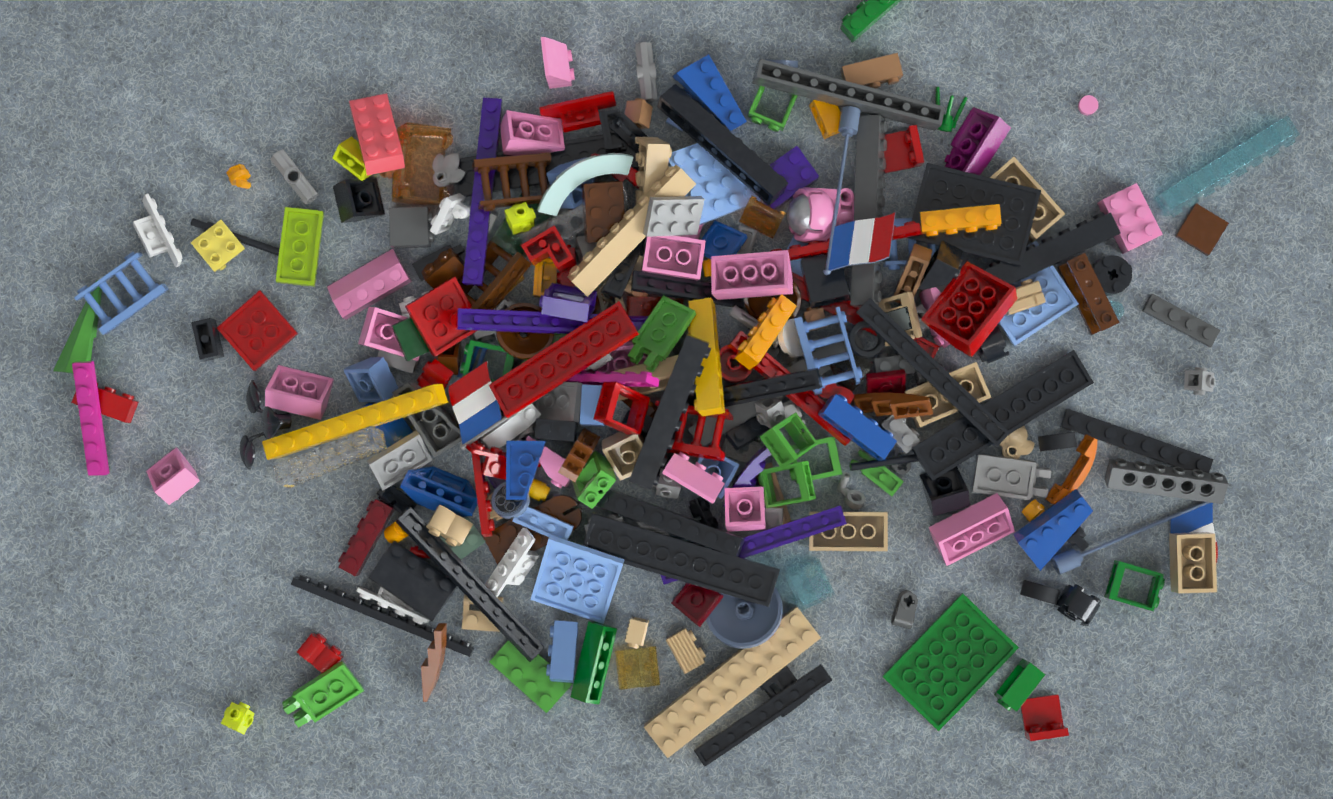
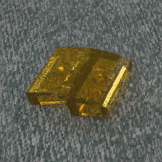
M656 646L615 651L620 690L660 685Z

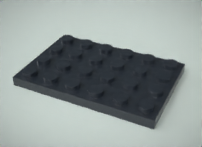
M927 163L912 221L919 223L921 226L920 212L1000 204L1002 224L996 230L987 231L985 228H978L976 232H966V230H958L956 234L938 232L937 236L921 234L907 237V239L939 246L943 240L963 250L964 253L1021 266L1041 190Z

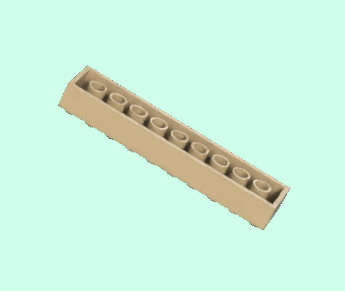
M793 607L782 616L777 631L770 639L756 647L738 650L644 724L645 730L665 756L669 758L816 643L821 637L798 607Z

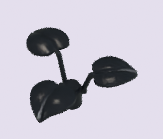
M251 380L249 384L246 402L251 413H256V411L262 413L263 432L249 438L247 435H244L240 441V456L248 469H251L250 467L255 459V449L252 441L261 436L271 439L278 429H289L292 423L289 413L277 414L269 406H266L264 410L260 408L261 396L254 380Z

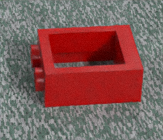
M603 382L593 419L627 435H640L650 397L618 382ZM619 395L633 401L626 425L612 419Z

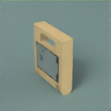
M905 292L885 298L879 302V307L912 339L922 337L912 292ZM901 299L902 306L891 309L890 302Z

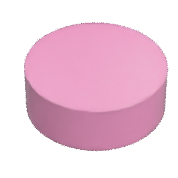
M1091 95L1084 96L1078 103V110L1083 115H1092L1098 109V101Z

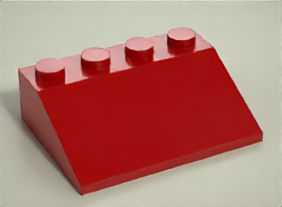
M967 261L961 268L958 277L951 280L921 318V321L956 349L972 357L1017 300L1016 287Z

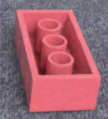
M387 93L349 101L366 174L372 175L405 168L403 152Z

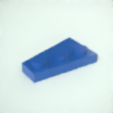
M506 441V500H527L546 441Z

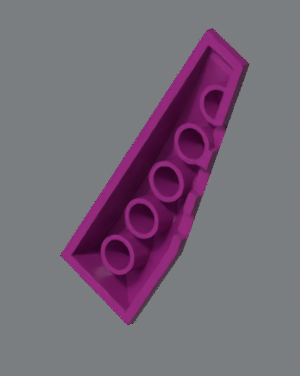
M973 107L952 140L951 146L953 148L950 155H946L944 160L946 162L945 167L981 175L1011 127L1000 117Z

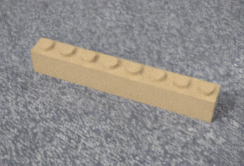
M675 164L669 167L664 173L665 176L660 181H656L651 186V190L638 199V204L633 209H629L619 223L611 227L610 233L606 237H602L597 242L596 247L584 255L583 261L570 270L567 277L587 297L646 237L643 231L650 197L685 196L696 185L679 166Z

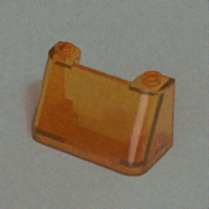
M407 122L397 128L405 168L396 169L393 173L392 201L406 204L440 205L444 198L450 196V192L447 191L446 187H438L434 184L433 175L435 172L432 164L434 158L439 153L445 157V150L452 145L453 135L451 134V128Z

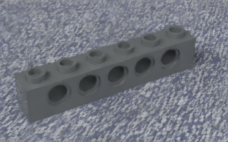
M1121 458L1116 460L1109 459L1104 478L1107 488L1217 504H1223L1228 488L1225 475L1219 472L1207 473L1198 469L1192 471L1177 466L1171 468L1165 467L1162 464L1150 465L1141 461L1129 462Z

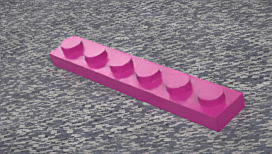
M94 361L74 362L72 367L88 476L109 474Z
M581 371V374H576L565 381L601 386L603 382H618L626 387H658L659 379L653 377L652 373L641 371L640 374L625 371V374L616 371H610V374L596 371L595 374Z

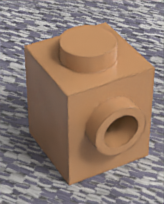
M636 98L633 101H627L625 115L640 129H648L650 127L653 107L646 100Z
M809 307L806 308L807 312L803 313L804 321H807V323L825 318L823 307L819 309L818 307L812 309ZM823 326V327H820V328L812 329V330H809V332L816 331V330H819V329H823V328H826L827 326Z

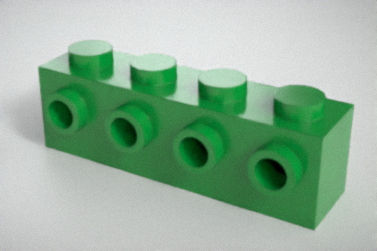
M863 0L856 7L857 10L853 14L848 13L842 19L843 23L840 29L853 43L901 0H868L867 2Z
M588 621L571 698L584 703L600 704L617 628Z

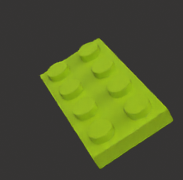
M285 207L276 283L315 287L324 218L323 211Z

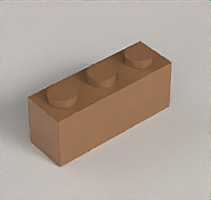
M898 53L842 66L840 70L844 81L875 89L887 82L888 85L896 84L903 76Z
M914 243L893 296L912 292L913 297H915L929 264L932 249ZM901 299L894 302L901 304Z

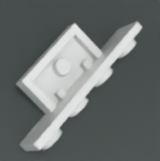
M145 194L142 202L149 216L134 221L133 226L149 258L167 251L174 266L178 267L183 259L181 251L176 249L173 243V235L167 231L163 216L158 214L155 200L150 198L149 194Z
M527 528L521 529L485 584L496 597L499 596L506 584L520 585L539 557L536 551L529 550L535 542V538Z
M358 587L356 590L360 593V597L366 600L372 598L378 601L377 604L384 608L392 607L395 609V613L401 616L407 614L413 617L412 620L416 623L423 624V622H429V619L414 611L413 608L382 587H380L378 594L363 587Z

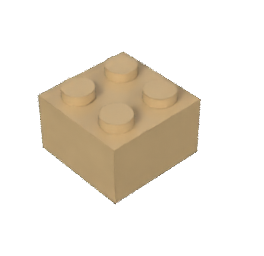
M620 431L602 440V451L620 481L632 474L645 441L642 433L640 435H627Z

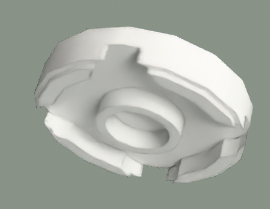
M789 319L778 334V342L782 351L788 353L789 357H799L803 355L794 319Z

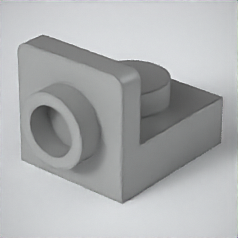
M479 330L474 332L476 340H481V342L493 339L492 335L496 337V331Z

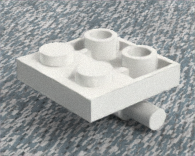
M458 193L441 201L439 205L440 211L431 221L432 227L430 232L435 235L450 229L455 218L464 219L470 215L471 206L467 207L462 204L465 196Z

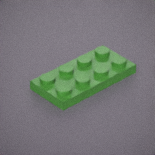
M509 640L489 661L546 713L573 684L550 681V676H546L547 664L550 663L540 654L529 662Z

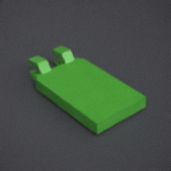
M663 296L638 331L639 335L633 338L632 343L634 346L628 354V357L631 358L630 361L638 364L643 358V353H645L648 357L644 361V365L647 370L654 372L659 365V361L666 360L696 316L695 310Z
M340 661L295 690L291 695L292 697L282 702L283 709L287 714H290L301 707L302 710L293 715L294 723L299 728L311 719L317 722L362 693L364 689L345 663Z

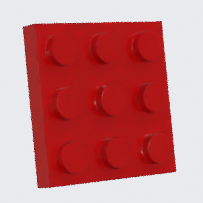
M456 277L450 278L405 306L434 357L478 331L457 330L458 308L470 309L472 306Z
M261 290L217 327L219 332L253 371L258 370L299 334Z

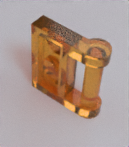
M751 196L739 222L773 239L786 213L783 211L779 212L756 200V197Z

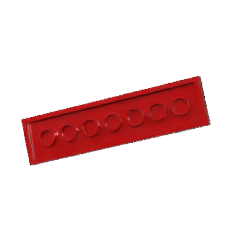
M618 301L491 383L489 387L504 415L509 418L633 339L639 333L624 307Z

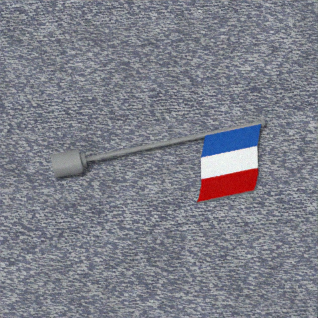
M609 353L587 367L588 371L590 369L596 371L613 360V357ZM488 361L449 386L450 402L461 433V450H466V444H472L509 419L506 416L502 418L500 406L489 387L492 381L489 375Z

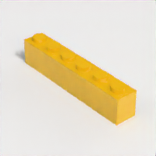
M711 297L688 301L689 308L696 312V316L690 323V326H688V334L709 342L708 347L711 348L708 358H703L701 366H704L701 376H696L694 384L697 385L694 391L697 398L694 399V407L701 416L725 413L715 303Z

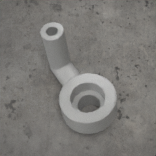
M844 472L838 483L837 490L845 496V503L848 507L860 509L865 502V496L860 491L846 488L850 474Z

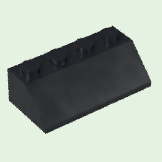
M396 541L386 550L369 576V579L430 621L435 619L457 587L450 578Z

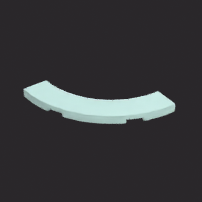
M608 153L599 156L594 155L574 163L558 175L556 180L545 191L537 209L538 212L557 216L566 197L577 186L591 178L605 174L628 175L633 156L622 153Z

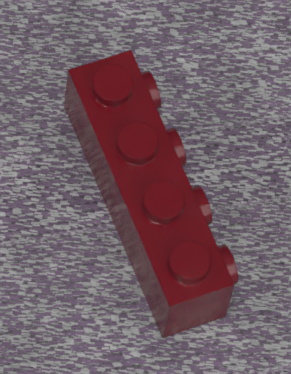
M375 499V501L369 503L366 509L368 511L366 517H362L357 525V528H359L357 534L351 536L347 552H343L338 560L340 562L338 566L340 569L353 576L360 575L395 511L392 505H388L381 499Z

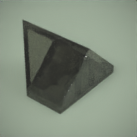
M853 354L856 367L860 366L863 376V378H860L861 383L874 363L867 358ZM849 359L830 364L833 375L852 370ZM854 378L837 382L838 385L852 392L860 385L855 383Z

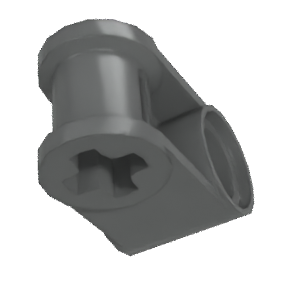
M904 590L899 594L892 615V625L907 629L912 628L918 604L917 596L914 593ZM909 596L912 601L906 604L904 598Z

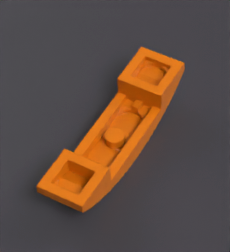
M1087 434L1084 436L1076 449L1077 452L1081 453L1079 459L1062 486L1055 483L1045 500L1056 504L1080 487L1093 465L1097 451V439Z

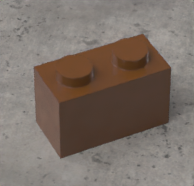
M449 248L447 251H443L434 262L427 264L422 271L424 280L434 289L452 277H456L457 280L462 277L465 262Z

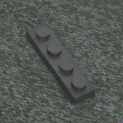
M1154 294L1150 295L1142 310L1146 314L1208 347H1212L1220 332V329Z

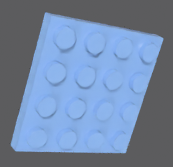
M698 143L672 152L668 166L671 167L676 164L696 183L685 196H702L705 199L699 225L761 201L755 193Z
M1034 241L1033 243L1030 244V245L1034 244L1035 247H1036V246H1039V244H1038L1037 241ZM1053 265L1011 284L1017 288L1022 286L1021 282L1032 279L1033 282L1039 281L1046 300L1041 305L1008 316L1004 315L998 323L1013 346H1016L1079 304Z
M550 535L530 600L604 624L624 559Z

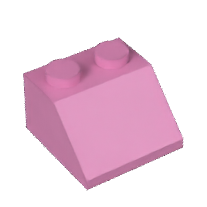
M177 447L146 471L154 492L169 505L178 500L181 495L200 481L196 471Z
M764 487L724 488L725 526L727 532L766 530Z

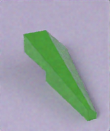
M98 287L90 294L100 305L102 289ZM87 301L54 367V372L73 373L72 363L91 361L93 340L96 338L99 317Z

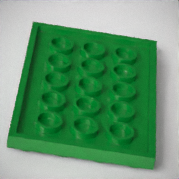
M961 593L882 677L936 730L940 731L1019 647L973 602Z

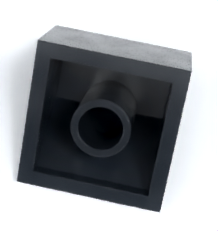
M366 178L363 181L360 179H345L333 186L341 223L357 222L385 215L377 178Z
M942 240L929 261L919 289L925 290L948 285L953 278L956 279L961 271L963 250Z
M957 466L933 481H930L926 473L920 475L926 500L933 517L970 506L969 491Z

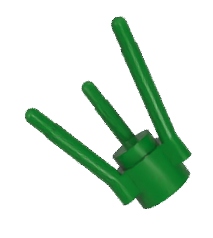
M938 86L936 87L935 94L936 105H940V92ZM950 96L946 115H943L942 125L937 130L952 132V128H956V123L968 99L967 97H964L953 119L950 113L954 96Z

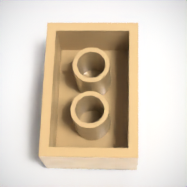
M1169 533L1171 591L1175 593L1217 592L1215 533Z

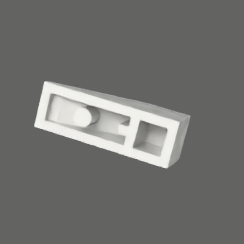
M530 404L485 434L481 440L489 449L491 447L501 448L506 444V441H511L529 428L541 413L533 404Z

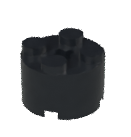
M1115 255L1106 256L1092 265L1106 296H1112L1124 291L1131 283L1132 267L1122 257ZM1111 272V273H1112L1111 276H1112L1113 278H1112V279H1109V278H1110V275H1108L1107 273Z
M998 326L994 328L979 347L978 355L981 362L986 361L989 364L1009 355V351L1004 352L1006 343Z
M1077 584L1074 586L1066 585L1054 607H1058L1057 611L1074 622L1080 620L1082 621L1080 625L1089 626L1100 607L1101 600L1094 595H1087L1084 593L1085 589Z

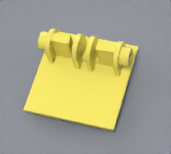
M222 220L190 242L214 272L218 269L223 270L226 268L227 262L245 250Z

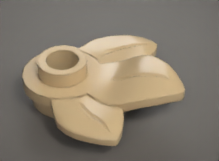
M1025 426L1015 430L1001 442L1000 446L1002 447L1003 457L1019 459L1020 456L1028 455L1032 452L1035 443L1027 440L1028 435ZM1010 448H1013L1015 450L1014 455H1011L1009 453Z

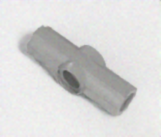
M641 42L635 44L637 79L640 84L641 99L646 100V102H653L657 100L655 82L657 77L655 63L653 62L652 43Z
M285 150L277 151L270 160L305 205L314 201L319 194ZM298 173V179L291 181V175Z

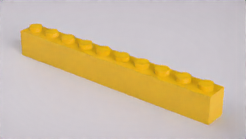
M433 384L264 440L262 444L267 460L278 459L446 404L448 401L443 384Z

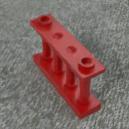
M655 401V405L658 407L660 401ZM688 406L686 413H681L679 418L682 423L679 431L675 434L671 450L667 449L666 452L675 454L681 452L687 456L724 461L725 453L719 447L725 419L733 421L734 417L728 409H725V413L701 416L694 406ZM688 414L699 415L693 442L685 444L682 438ZM706 417L717 418L712 444L709 447H703L700 443Z

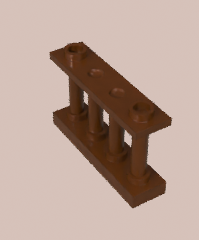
M551 153L474 159L472 163L473 172L481 174L484 201L479 202L478 210L484 209L485 212L494 211L495 208L509 207L524 202L527 205L539 204L545 191L548 189L545 167L551 162ZM532 166L538 169L541 195L530 196L526 169ZM511 168L519 170L522 197L511 198L507 173ZM490 170L500 172L503 199L492 200L488 175Z
M496 235L487 244L484 273L488 271L496 278L489 286L484 282L483 286H477L484 292L476 301L468 295V292L474 285H464L462 283L463 276L457 280L472 306L470 309L494 310L531 266V263L520 253L517 252L512 256L504 249L507 245ZM498 256L508 262L502 271L492 265Z
M1085 253L1058 266L1068 289L1079 303L1077 308L1091 335L1120 323Z

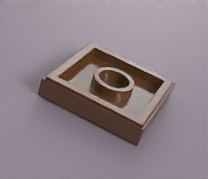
M1196 203L1175 237L1209 256L1229 223Z

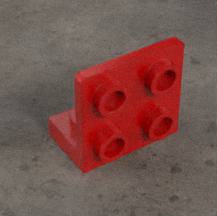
M917 125L909 126L905 131L885 134L887 150L884 151V158L886 159L884 173L923 165L924 157Z
M1059 695L1027 698L1022 704L1021 712L1026 739L1036 741L1069 736L1068 728L1063 725Z

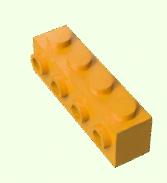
M1000 204L920 212L922 234H926V236H937L938 232L956 234L958 230L976 232L978 228H985L987 231L996 230L1002 224Z
M782 294L775 299L773 297L767 304V311L763 312L757 319L759 322L757 326L752 327L747 334L749 336L748 339L744 340L738 347L739 352L735 359L749 370L759 364L797 307Z

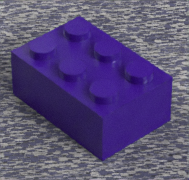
M795 146L770 164L774 171L785 178L788 185L785 192L770 206L765 202L764 204L772 213L791 200L797 190L809 187L818 180L819 175L798 146Z

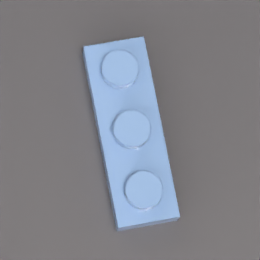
M529 506L521 516L513 518V522L547 537L553 535L567 541L574 527Z

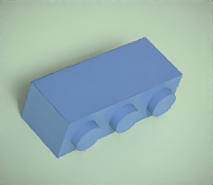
M555 620L554 626L550 627V637H553V644L549 645L548 648L551 664H547L546 676H550L549 679L553 682L574 683L578 622Z

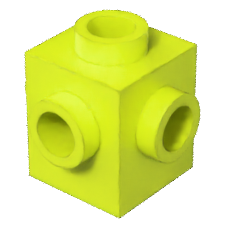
M526 202L515 204L511 208L504 210L506 221L513 235L529 231L532 227H535V212L532 207H528Z
M231 702L224 712L221 724L244 735L247 728L252 724L255 713L249 710L250 706L247 704Z

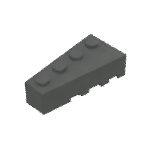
M411 379L392 393L397 397L421 389V387ZM441 406L408 416L434 458L462 441L459 423Z

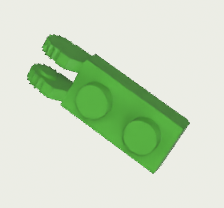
M862 450L858 451L859 456L867 461L876 460ZM852 459L850 463H856L858 461ZM885 466L860 470L864 476L891 497L904 482Z

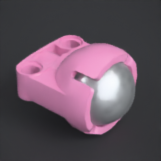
M804 187L795 192L793 195L794 200L790 203L787 210L789 229L794 235L795 240L803 243L819 241L821 243L826 242L830 238L837 189ZM849 188L841 189L836 226L854 221L855 198L853 191Z

